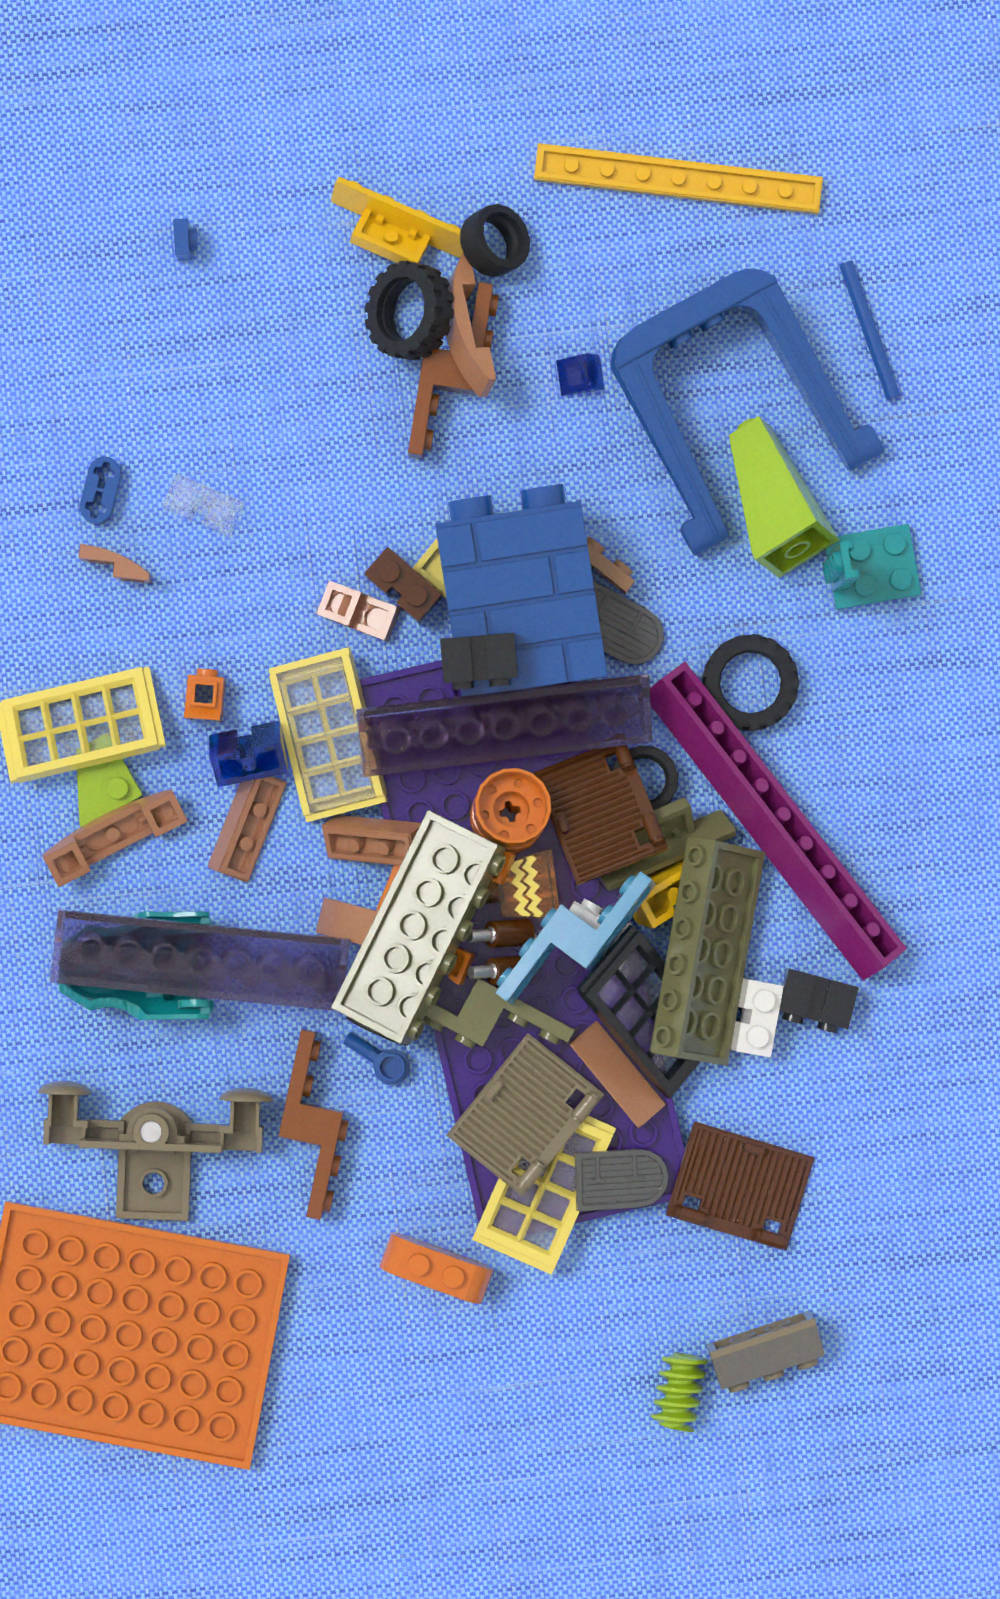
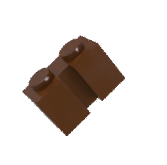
M389 547L381 553L364 573L365 578L386 596L392 590L401 596L396 602L397 606L418 624L424 620L443 598L436 588Z

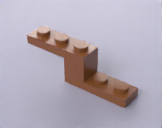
M482 282L478 284L472 332L476 348L490 347L491 351L493 331L487 330L489 316L496 317L499 295L493 294V284ZM433 349L432 355L422 360L408 449L409 458L423 460L424 451L431 452L434 430H429L428 424L430 415L437 416L440 397L438 394H433L434 389L477 396L459 371L450 350Z
M301 1029L278 1137L321 1145L306 1217L320 1220L323 1212L330 1213L334 1191H329L328 1186L330 1176H338L342 1156L335 1155L338 1141L345 1142L349 1120L343 1119L344 1111L302 1102L303 1096L310 1097L314 1076L308 1075L310 1062L318 1061L322 1041L315 1039L317 1031Z

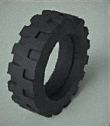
M399 261V265L391 264L386 267L387 271L385 273L380 272L375 279L377 283L375 286L370 287L368 292L370 296L369 303L366 302L365 312L368 313L365 326L371 332L369 335L371 342L378 345L377 349L380 352L391 357L420 360V357L427 358L432 355V350L439 349L444 343L442 341L444 335L448 336L451 329L448 325L450 319L454 317V309H451V302H454L453 293L448 290L450 286L448 280L440 276L442 273L438 269L425 264ZM416 281L422 290L424 298V315L413 335L403 340L397 332L394 321L395 306L399 295L406 286Z
M758 634L739 635L721 644L707 661L702 677L703 685L737 729L742 731L763 730L779 722L794 705L799 688L797 666L790 657V653L774 639ZM744 653L760 654L768 658L777 668L781 680L779 694L774 703L765 710L755 713L741 712L732 707L723 697L720 687L721 673L726 664L735 656Z

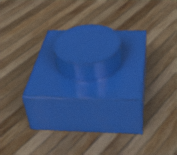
M188 218L173 219L175 256L178 261L192 260V250H198L197 228H191Z

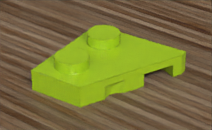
M108 732L88 743L90 751L113 746ZM81 748L76 750V755L82 753ZM124 759L77 769L80 827L144 796Z

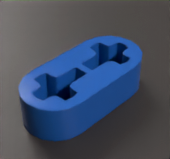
M102 456L96 458L88 469L79 510L82 517L93 525L104 524L111 518L121 484V467L110 457ZM105 464H110V470L115 473L114 478H107L104 489L99 488L101 477L96 474V470L103 469ZM101 493V504L106 507L105 513H98L97 518H92V512L87 509L88 503L94 504L97 494Z

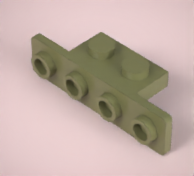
M683 797L654 810L669 850L601 876L599 880L608 891L614 890L622 886L629 876L633 875L636 877L640 871L648 875L684 859L687 839L689 837L723 842L735 837L736 829L722 810H717L693 821L691 805ZM646 829L635 833L640 846L650 842Z

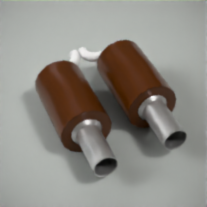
M530 919L497 920L487 922L484 929H472L467 941H485L489 948L523 946L531 937L536 939L537 935ZM518 955L489 958L486 965L470 966L468 968V977L470 979L487 978L490 984L496 985L502 973L508 967L513 969L522 957Z

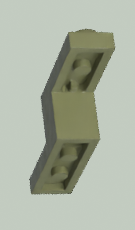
M481 978L477 979L459 1015L435 1004L432 1008L428 1007L423 1018L425 1024L440 1032L444 1026L456 1032L457 1034L454 1039L471 1049L475 1047L476 1043L482 1047L484 1046L503 1008L510 1011L507 1016L508 1019L525 1028L529 1022L541 1028L539 1036L556 1045L559 1044L561 1039L568 1043L575 1031L572 1027L518 998L511 1005L495 993L498 990L497 987Z

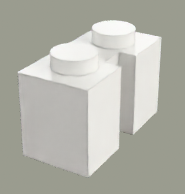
M743 978L738 1005L742 1010L740 1021L735 1022L731 1050L771 1057L784 986Z

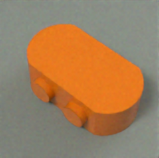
M391 1232L379 1265L382 1270L395 1276L476 1304H482L494 1270L492 1267L477 1260L396 1232Z

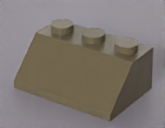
M809 1310L706 1344L721 1390L728 1388L730 1393L750 1387V1380L762 1376L764 1381L782 1377L785 1375L784 1369L796 1365L798 1370L813 1367L819 1364L818 1358L825 1356L815 1318Z

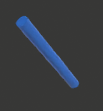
M852 260L844 262L839 267L887 400L894 399L900 396V392Z

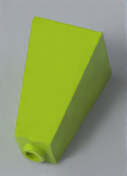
M760 416L743 421L737 427V430L729 435L751 551L757 562L780 578L839 541V538L772 427Z

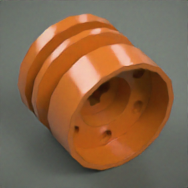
M519 768L502 769L489 775L480 785L470 809V826L474 833L506 847L505 851L517 854L530 848L545 829L551 813L550 795L544 783L533 773ZM504 808H508L509 813H516L512 822H509L507 817H501Z

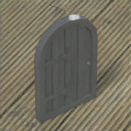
M593 581L604 652L616 660L632 665L643 664L653 659L660 651L664 640L663 627L658 617L647 610L646 607L640 606Z
M632 1148L574 1153L576 1211L644 1207L653 1204L661 1198L667 1188L669 1177L667 1167L662 1159L650 1150Z

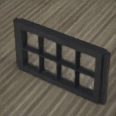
M629 925L576 989L582 999L655 1087L666 1098L671 1099L700 1061L651 1053L650 1047L666 962L634 925Z

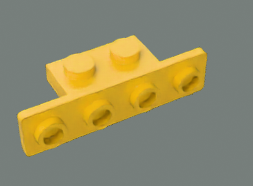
M342 177L337 178L331 202L361 215L351 235L350 243L398 264L399 261L420 263L428 245L455 257H461L463 253L460 244L461 229L458 226L447 224L431 217L422 210L408 207L395 201L390 196L381 195L369 190L355 181H349Z

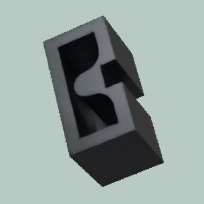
M515 632L440 639L444 683H452V690L475 688L474 681L489 680V687L511 685V678L519 677Z
M786 968L782 982L784 987L779 1011L783 1012L782 1019L803 1024L804 1018L818 1021L817 1029L838 1034L839 1027L848 1029L859 987Z

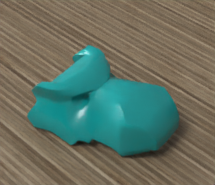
M144 911L132 916L127 922L117 925L88 923L59 944L58 982L60 993L88 1010L114 1007L127 1011L139 1020L209 1019L210 1013L214 1010V1001L207 1000L206 998L198 999V933H214V923L210 921L209 912Z

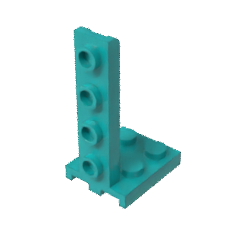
M909 524L838 536L839 541L825 549L827 559L822 563L825 583H831L835 610L921 595Z

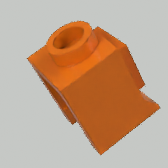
M198 668L196 675H188L184 711L185 719L223 721L226 679L218 677V670ZM196 684L214 686L212 703L195 702Z

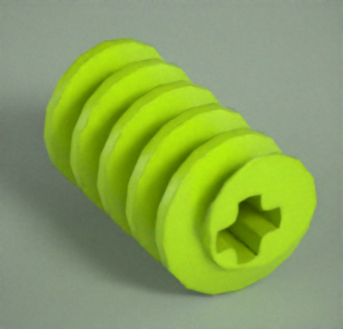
M675 1352L673 1355L662 1357V1361L670 1365L671 1368L659 1371V1375L667 1379L668 1383L656 1385V1389L665 1394V1398L654 1399L653 1403L662 1408V1412L653 1413L650 1418L657 1421L659 1425L670 1429L694 1432V1429L686 1423L696 1421L697 1414L688 1408L700 1405V1400L691 1394L702 1392L703 1386L694 1380L705 1377V1371L697 1367V1365L708 1363V1359L692 1354Z

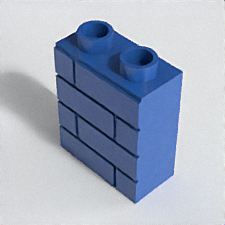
M563 484L521 490L523 510L494 514L491 495L450 501L448 506L451 521L435 524L452 637L515 632L519 677L511 678V685L489 687V680L474 681L475 688L461 689L462 698L608 676L581 501L566 503Z

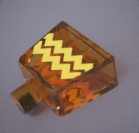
M552 849L514 860L505 884L490 881L487 887L490 890V894L485 904L500 902L502 917L544 918L552 908L557 910L559 908Z

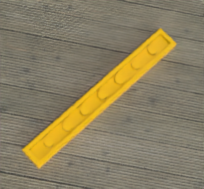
M538 143L534 181L816 215L819 213L823 177L541 143Z

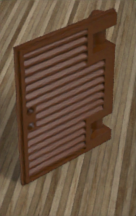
M624 737L616 738L609 743L533 772L544 783L550 795V817L577 886L669 850ZM616 755L620 768L610 771L606 758ZM646 829L650 842L640 846L635 833Z
M694 1121L665 1215L773 1248L787 1250L815 1157ZM685 1195L700 1199L697 1210L683 1206ZM766 1219L780 1222L777 1233L763 1229Z

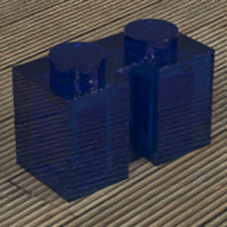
M280 721L251 726L252 734L240 737L237 729L209 735V757L217 787L289 773L287 748Z

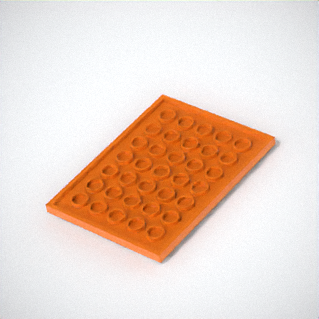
M5 1201L0 1225V1423L250 1470L290 1254Z

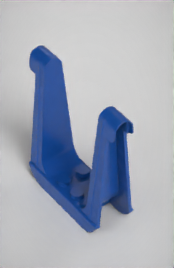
M747 268L734 272L635 326L618 340L611 354V371L693 517L682 524L680 531L694 556L726 540L730 535L653 372V358L658 349L667 343L671 349L693 337L692 329L700 326L702 332L725 320L722 313L730 310H739L751 315L759 325L846 469L850 472L884 453L882 443L872 426L864 425L856 429L853 428L784 296L776 277L759 269Z

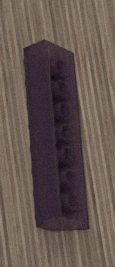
M648 674L356 709L358 749L363 777L653 742Z
M58 909L49 976L50 983L334 1010L331 1008L346 978L350 939Z

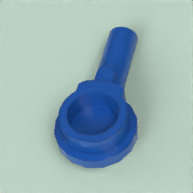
M352 1032L344 1040V1045L373 1063L374 1072L382 1083L397 1085L408 1077L410 1062L403 1052L396 1049H388L381 1052Z

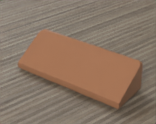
M249 767L245 769L209 860L208 868L241 881L249 882L287 782Z
M336 815L322 825L328 858L401 866L421 823Z
M597 1020L569 1043L638 1129L666 1105Z

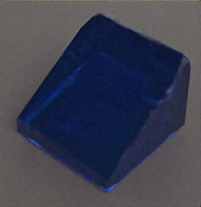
M586 353L556 360L561 396L604 389L601 361L598 354Z

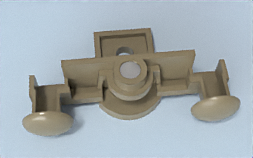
M55 1081L43 1085L38 1090V1093L49 1094L48 1118L44 1119L43 1145L51 1143L79 1144L78 1148L119 1149L116 1218L188 1221L190 1214L192 1152L222 1153L224 1150H240L262 1153L264 1126H260L261 1102H273L270 1094L259 1089L236 1088L224 1092L219 1097V1100L231 1101L230 1124L193 1123L189 1116L180 1108L163 1101H150L140 1104L126 1113L121 1120L79 1119V1096L92 1095V1091L87 1086L73 1081ZM155 1172L163 1177L164 1187L160 1192L151 1193L145 1188L144 1179L147 1174Z

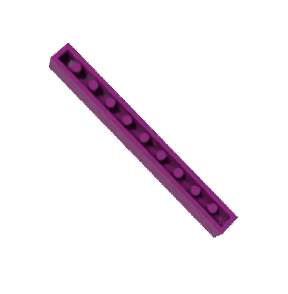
M686 661L642 694L863 981L885 968L907 949Z

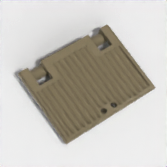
M527 1033L446 1136L523 1197L599 1103L604 1093ZM578 1089L585 1097L573 1109L566 1101ZM523 1157L530 1163V1166L519 1178L511 1170Z

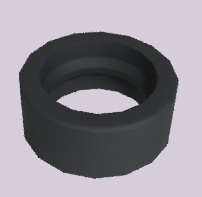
M501 204L487 205L465 219L460 230V244L465 258L480 274L489 277L503 276L518 268L526 261L530 252V237L526 225L516 212ZM485 222L496 227L503 236L506 244L505 259L495 255L487 245L484 237Z
M640 745L630 748L629 750L634 761L641 758L651 759L663 769L665 786L661 794L655 799L650 800L653 810L667 805L672 801L678 789L679 775L675 763L666 752L654 746ZM616 759L611 771L620 768L618 759Z

